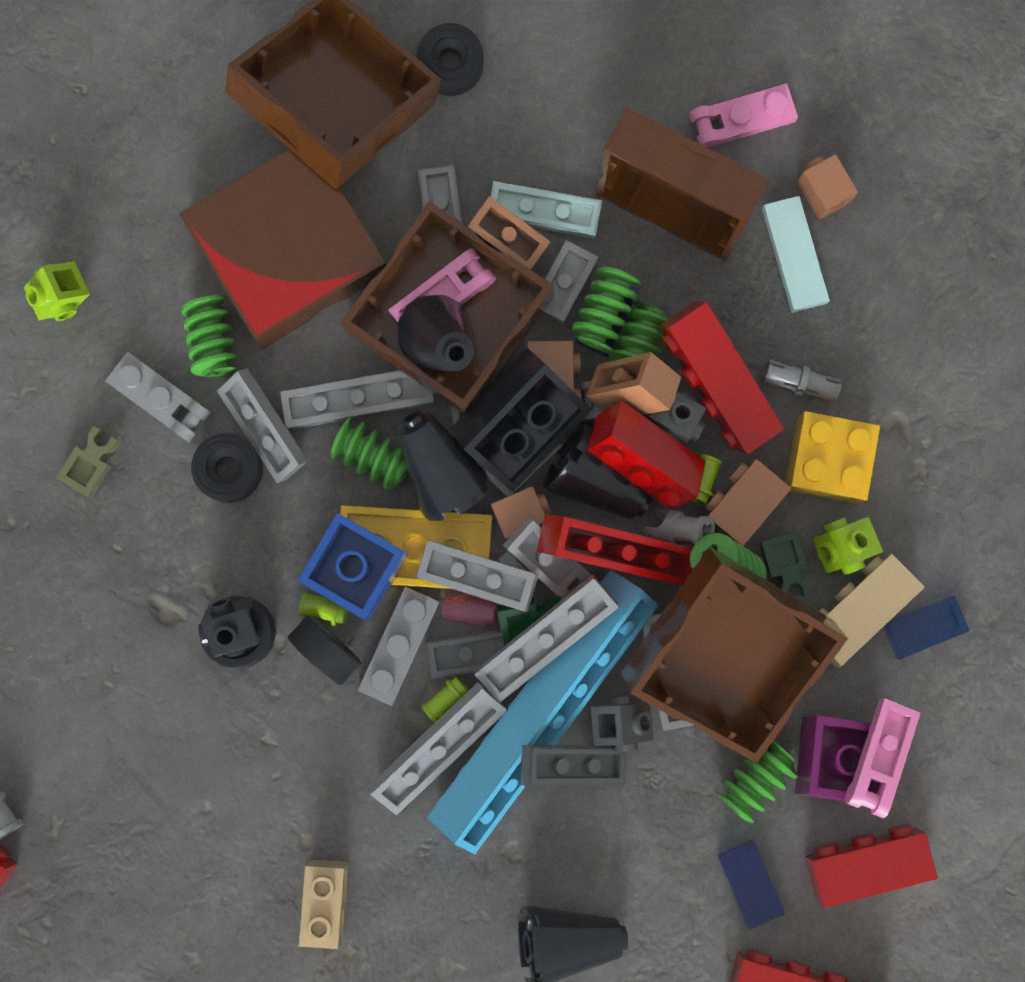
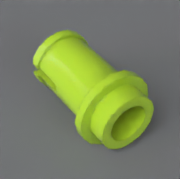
M700 454L699 457L705 460L706 463L698 497L691 501L706 505L708 499H712L714 496L711 490L722 462L715 457Z
M307 591L303 593L299 606V615H310L314 618L331 621L332 626H336L338 623L345 624L349 610L330 599L311 594Z
M455 676L452 680L448 678L445 681L446 686L422 705L423 711L434 723L469 691V688L459 677Z

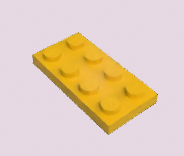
M341 505L340 515L408 553L391 585L452 589L417 578L427 540L488 559L490 558L492 515L468 513L458 515L457 513L446 512L444 513L445 520L429 521L422 515L420 510Z

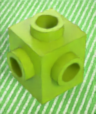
M75 261L44 265L34 271V276L23 287L26 292V299L29 305L33 307L38 320L55 318L56 321H63L71 318L77 313L76 309L90 295Z
M869 516L848 524L846 517L824 525L827 533L812 538L818 557L823 563L827 574L842 569L844 575L853 573L866 567L863 560L883 552Z

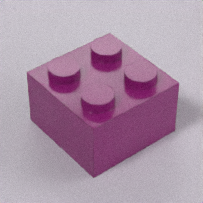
M820 715L802 717L795 794L845 802L846 792L853 781L871 723ZM871 780L868 791L876 794L880 783Z

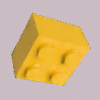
M804 411L796 418L785 480V483L792 488L789 492L852 504H860L867 501L880 425Z

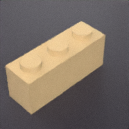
M893 554L884 560L877 556L861 571L866 577L857 586L850 581L834 596L839 603L833 609L827 612L822 608L819 611L833 619L848 638L831 661L835 668L844 665L925 588Z

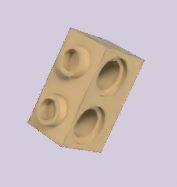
M311 859L305 865L299 947L338 949L344 938L349 862Z

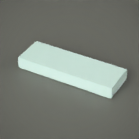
M493 181L490 197L530 227L585 238H596L602 200Z
M800 196L763 205V215L791 313L827 304L830 300Z

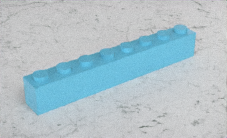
M613 570L609 571L601 581V584L618 602L619 608L527 681L514 701L507 706V711L502 715L491 732L484 737L479 748L468 763L461 768L456 779L444 795L438 799L435 807L427 816V819L455 845L474 855L525 787L521 785L522 745H556L659 606L642 589Z

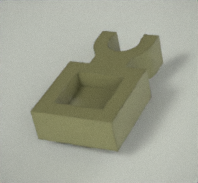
M95 426L92 427L88 434L85 450L75 446L56 476V479L91 499L111 468L110 465L103 462L104 459L114 453L121 444V441L111 436L108 444L100 447L98 439L104 431Z

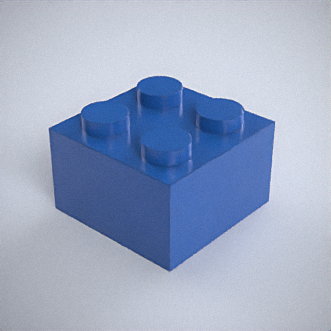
M337 513L297 581L364 620H371L407 558L408 553Z

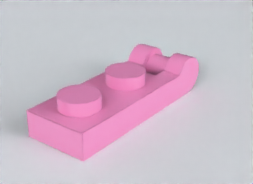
M787 83L711 106H700L689 112L692 125H696L699 135L696 137L697 141L707 148L796 122L798 119ZM719 119L722 129H713L711 121Z
M471 248L400 300L388 311L398 323L399 317L406 306L418 297L425 295H446L463 305L478 292L488 288L496 280V277L490 269L483 268L479 263V255ZM464 271H467L472 277L466 284L458 277Z
M886 698L879 699L853 781L846 792L845 803L857 808L861 805L870 808L872 814L882 818L888 815L917 727L920 712ZM871 780L880 783L876 794L868 791Z

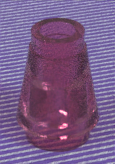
M471 594L444 597L442 616L446 620L487 629L488 625H497L499 617L496 606L499 603Z

